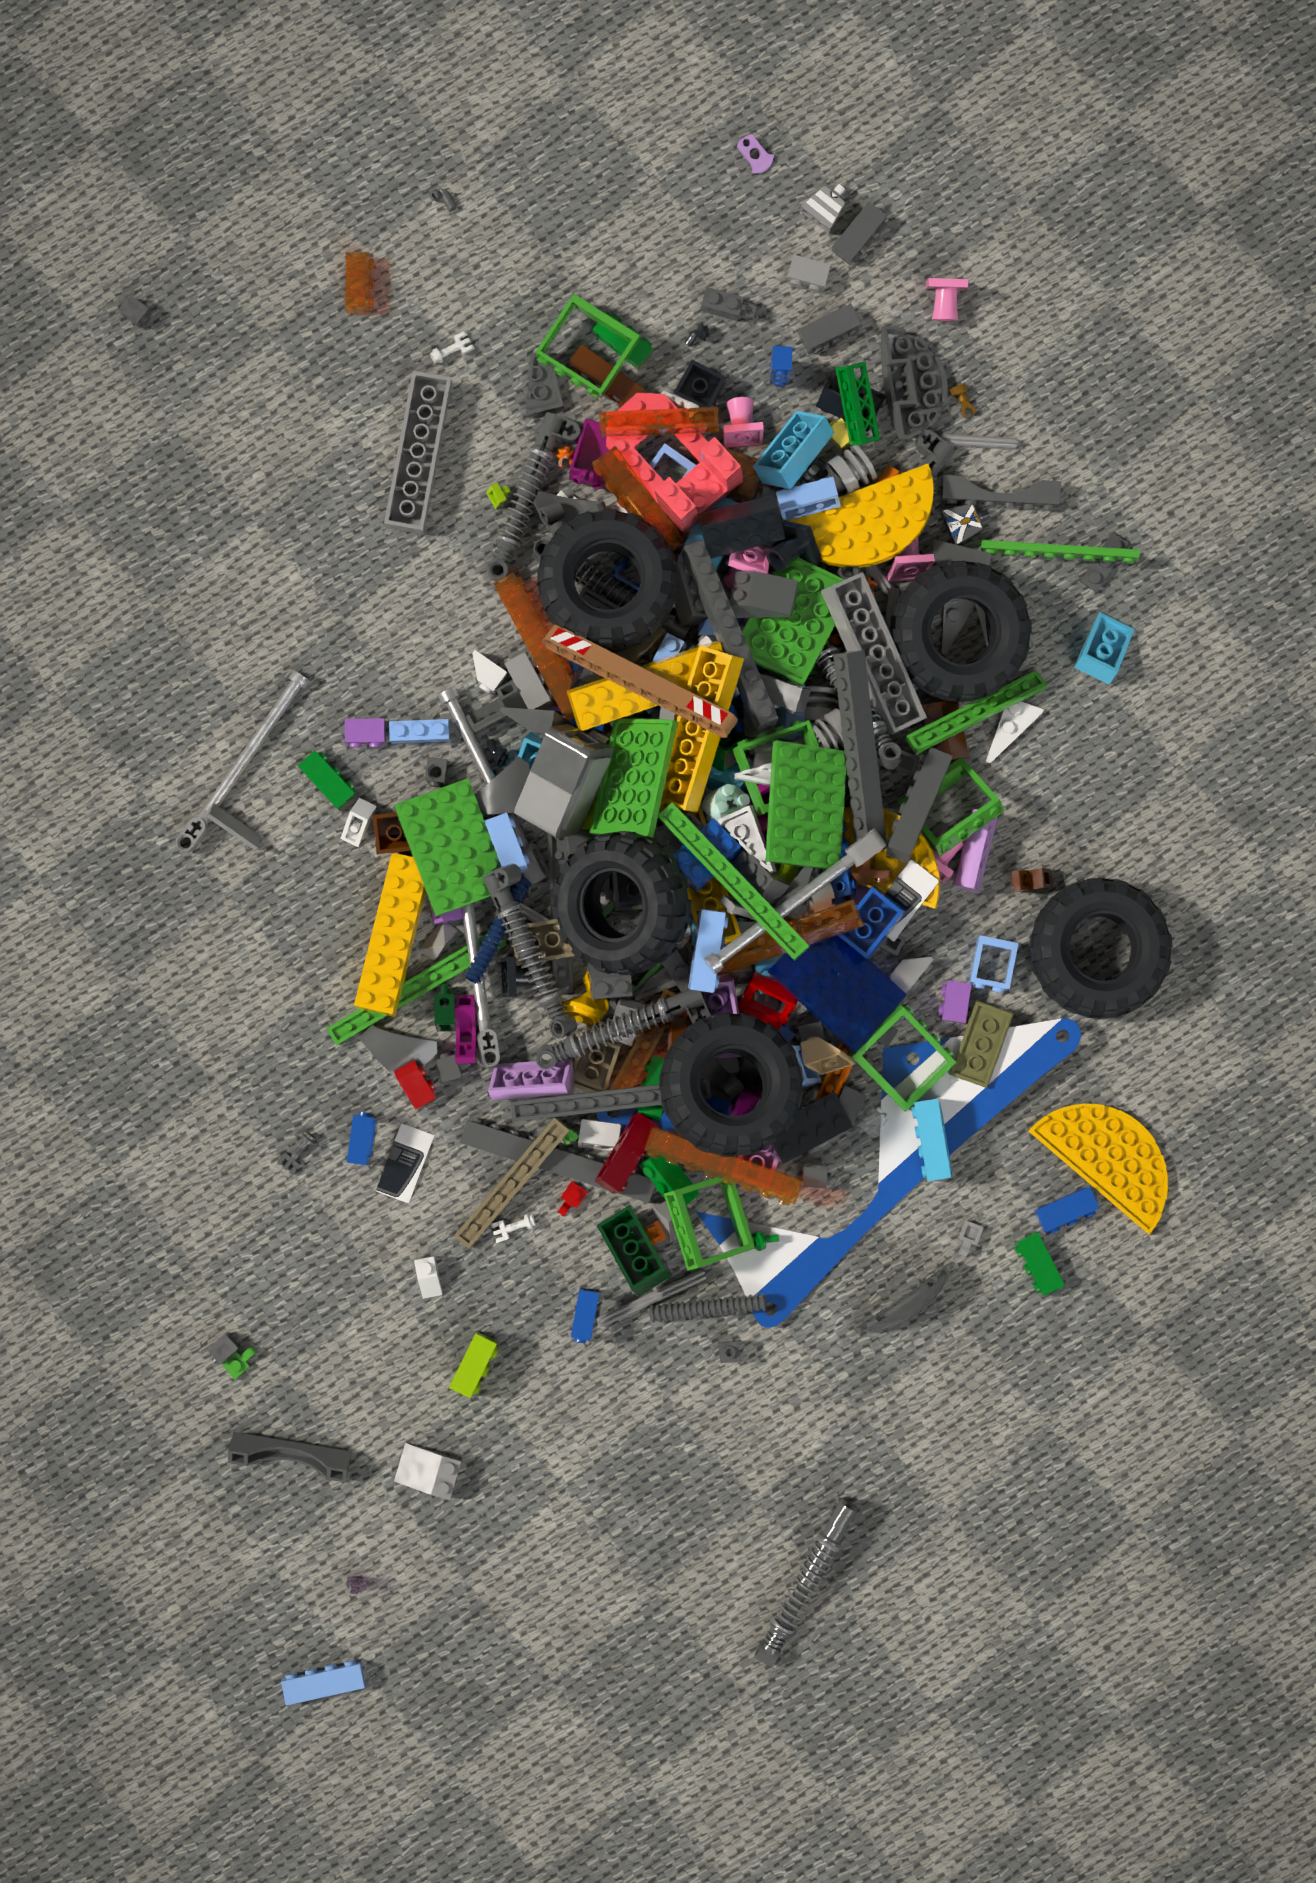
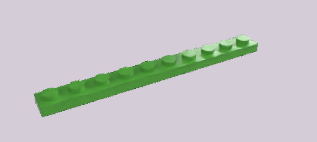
M673 803L669 804L658 814V818L794 961L809 948V945Z
M485 935L478 939L479 947L482 946V941H485ZM504 939L500 941L501 945L497 946V948L500 950L507 946ZM463 947L404 982L398 1009L470 968L468 947ZM358 1009L326 1029L337 1046L388 1015Z

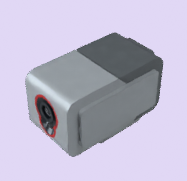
M571 724L550 727L543 738L514 813L555 838L572 836L579 833L613 754V748L609 746L610 738L596 730H592L587 734Z

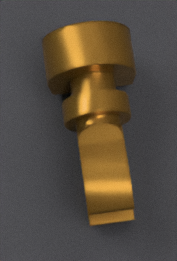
M966 383L949 389L952 396L958 395L959 398L957 400L958 403H961V415L964 418H967L966 408L971 409L973 416L975 415V408L969 403V396L965 394L968 391Z

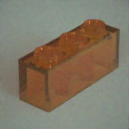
M346 252L345 311L347 314L370 315V309H374V297H370V290H374V278H371V270H374V258H371L369 252Z

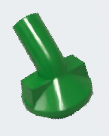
M762 1231L752 1234L757 1251L766 1249V1243L779 1242V1234L765 1235Z

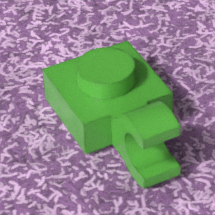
M570 1128V1131L562 1141L568 1145L570 1140L575 1142L579 1135Z
M253 1346L249 1347L242 1355L236 1351L222 1366L234 1379H237L251 1366L247 1360L257 1351Z

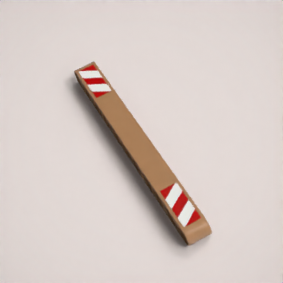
M553 625L542 640L544 646L549 650L720 737L726 738L738 722L736 716L731 712L581 636L574 635L573 632L565 628Z

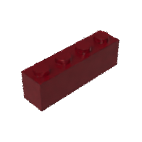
M641 1113L632 1115L594 1181L612 1194L623 1192L628 1185L627 1180L629 1176L633 1175L638 1168L636 1164L639 1159H642L647 1153V1145L657 1136L656 1130L659 1126Z

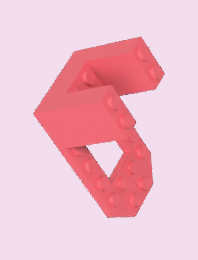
M636 393L608 418L607 449L684 534L699 521L697 514L711 511L743 483L741 465L715 437L708 442L665 394ZM663 423L699 462L677 483L670 477L664 481L635 449Z

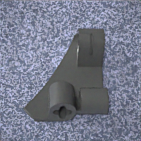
M538 491L533 501L542 522L548 525L552 537L559 527L564 523L567 524L572 521L577 515L587 511L596 512L607 509L603 501L579 500Z
M517 757L503 771L475 793L483 816L514 813L530 773L529 764L526 761Z
M371 1025L359 1037L373 1056L395 1078L394 1071L413 1060H415L418 1066H424L437 1054L436 1040L410 1037L381 1029L375 1025Z

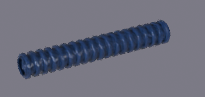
M521 877V880L510 888L514 900L518 901L519 904L523 903V898L526 897L525 893H528V888L532 886L530 881ZM497 915L495 916L497 919L493 920L494 924L490 926L491 930H488V935L484 937L485 941H482V946L479 947L480 951L476 952L477 957H474V962L470 964L471 968H468V973L464 975L472 983H481L480 978L484 977L483 973H486L489 962H492L491 957L495 956L494 952H497V946L501 945L500 941H503V936L506 935L505 925L501 926L503 921L498 919Z

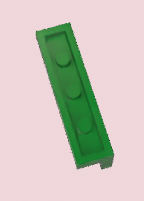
M866 361L835 367L850 445H861L880 440ZM860 367L861 371L859 380L854 374V368ZM860 387H862L865 392L863 399H861L858 395V390ZM864 406L868 409L869 414L867 418L862 416ZM867 426L872 429L873 437H866L865 430Z

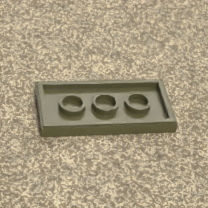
M976 1000L955 1058L956 1063L953 1065L950 1075L988 1088L1014 1014Z

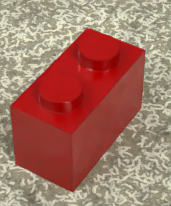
M415 1060L394 1071L397 1081L415 1110L436 1099L433 1092L436 1088L431 1079L426 1080L425 1076L427 1073L422 1065L418 1066Z

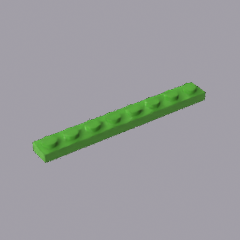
M982 540L981 551L991 553L992 555H997V553H1005V556L1024 554V557L1028 558L1044 555L1046 559H1055L1056 556H1061L1065 560H1075L1077 557L1083 558L1084 561L1103 559V562L1113 563L1115 560H1123V563L1134 564L1135 561H1139L1140 550L991 540Z
M1035 670L1003 686L998 692L978 699L907 735L905 740L917 755L1046 689L1047 683L1038 671Z

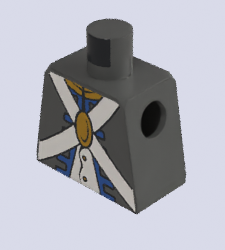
M973 504L945 509L940 514L952 543L959 546L981 533L983 530L981 522L990 519L987 508L976 512Z

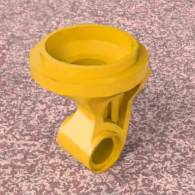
M587 971L583 976L586 993L562 1001L561 1005L564 1004L563 1010H567L565 1014L572 1015L577 1022L594 1025L601 1022L602 1017L609 1010V1002L607 998L591 999L589 971Z

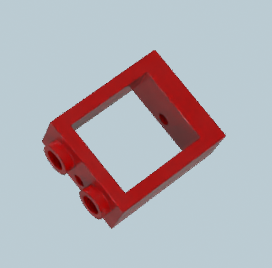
M755 971L738 1002L739 1012L756 1016L757 1019L765 1023L769 1022L779 1030L782 1024H787L791 1015L789 1011L793 1012L798 1004V1001L795 1000L798 992ZM756 989L785 1002L786 1004L781 1013L752 1000L751 998Z

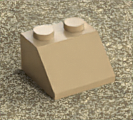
M810 1037L807 1041L801 1042L804 1065L819 1075L856 1064L853 1058L819 1037Z

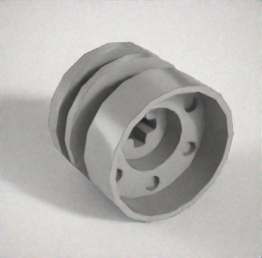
M858 445L851 446V452L848 449L844 451L846 461L837 455L827 462L842 479L846 487L843 491L845 495L860 489L858 480L867 486L869 484L868 479L870 481L877 479L871 460Z
M806 686V688L811 689L804 712V722L809 720L810 723H813L817 719L825 722V714L834 710L829 708V706L838 704L837 699L831 698L837 697L838 692L827 686Z
M835 708L825 714V723L820 719L815 720V724L810 723L819 747L839 750V745L844 750L839 709Z

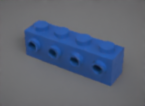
M844 820L841 859L847 855L845 850L850 846L848 839H845L846 824ZM848 868L830 882L835 897L832 900L856 895L855 890L858 889L856 879H853L851 868Z

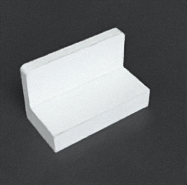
M582 1119L578 1147L611 1152L619 1139L621 1125Z

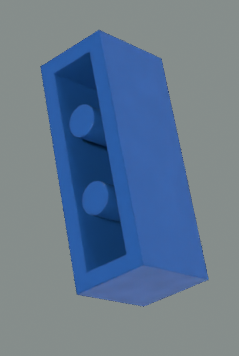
M773 346L770 383L776 387H785L790 382L793 347Z
M1087 1186L1035 1209L1034 1213L1042 1231L1052 1234L1059 1231V1226L1067 1224V1226L1077 1223V1218L1085 1216V1218L1097 1214L1095 1210L1100 1208L1091 1187Z

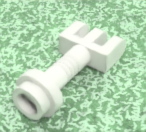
M466 331L455 335L454 340L456 343L440 351L437 348L433 349L430 353L432 361L435 364H440L443 362L442 358L460 350L462 355L474 350L473 344L465 347V345L471 342L470 338L461 340L467 336Z
M525 1214L523 1220L505 1225L504 1220L490 1225L491 1228L500 1227L499 1230L493 1231L494 1235L502 1233L503 1237L495 1239L496 1243L510 1239L509 1232L527 1227L529 1230L533 1229V1226H536V1221L533 1214Z

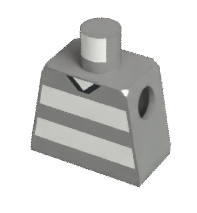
M837 184L831 191L826 186H823L801 205L800 212L829 234L845 207V202L841 199L846 192L845 188Z

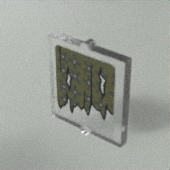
M668 445L689 461L695 463L696 459L691 453ZM665 454L655 468V472L659 476L666 479L670 477L674 482L682 479L687 472L685 468Z

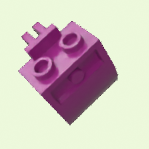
M585 418L570 466L569 480L576 484L590 485L595 489H607L616 459L606 447L607 424Z

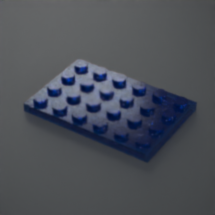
M824 917L816 918L800 934V937L809 945V948L795 961L784 952L767 972L846 1046L856 1053L907 994L868 958L866 959L836 935L838 930Z

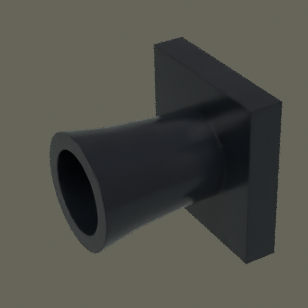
M789 521L782 522L785 541L766 551L769 564L781 573L798 557L815 564L822 561L811 526Z
M515 957L501 958L502 997H517L516 988H532L536 985L534 981L528 982L532 978L531 974L525 975L529 971L528 967L521 968L522 966H515Z

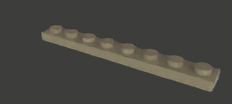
M554 1117L455 1233L454 1237L470 1248L565 1137L570 1128L557 1117Z

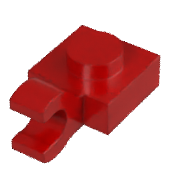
M571 1181L560 1197L565 1202L558 1210V1213L564 1217L571 1206L577 1209L588 1192Z

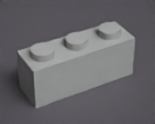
M524 652L504 663L528 709L550 710L554 707L551 702L554 698L549 689H544L543 684H545L541 673L536 674L534 668L537 666L532 657L528 658Z

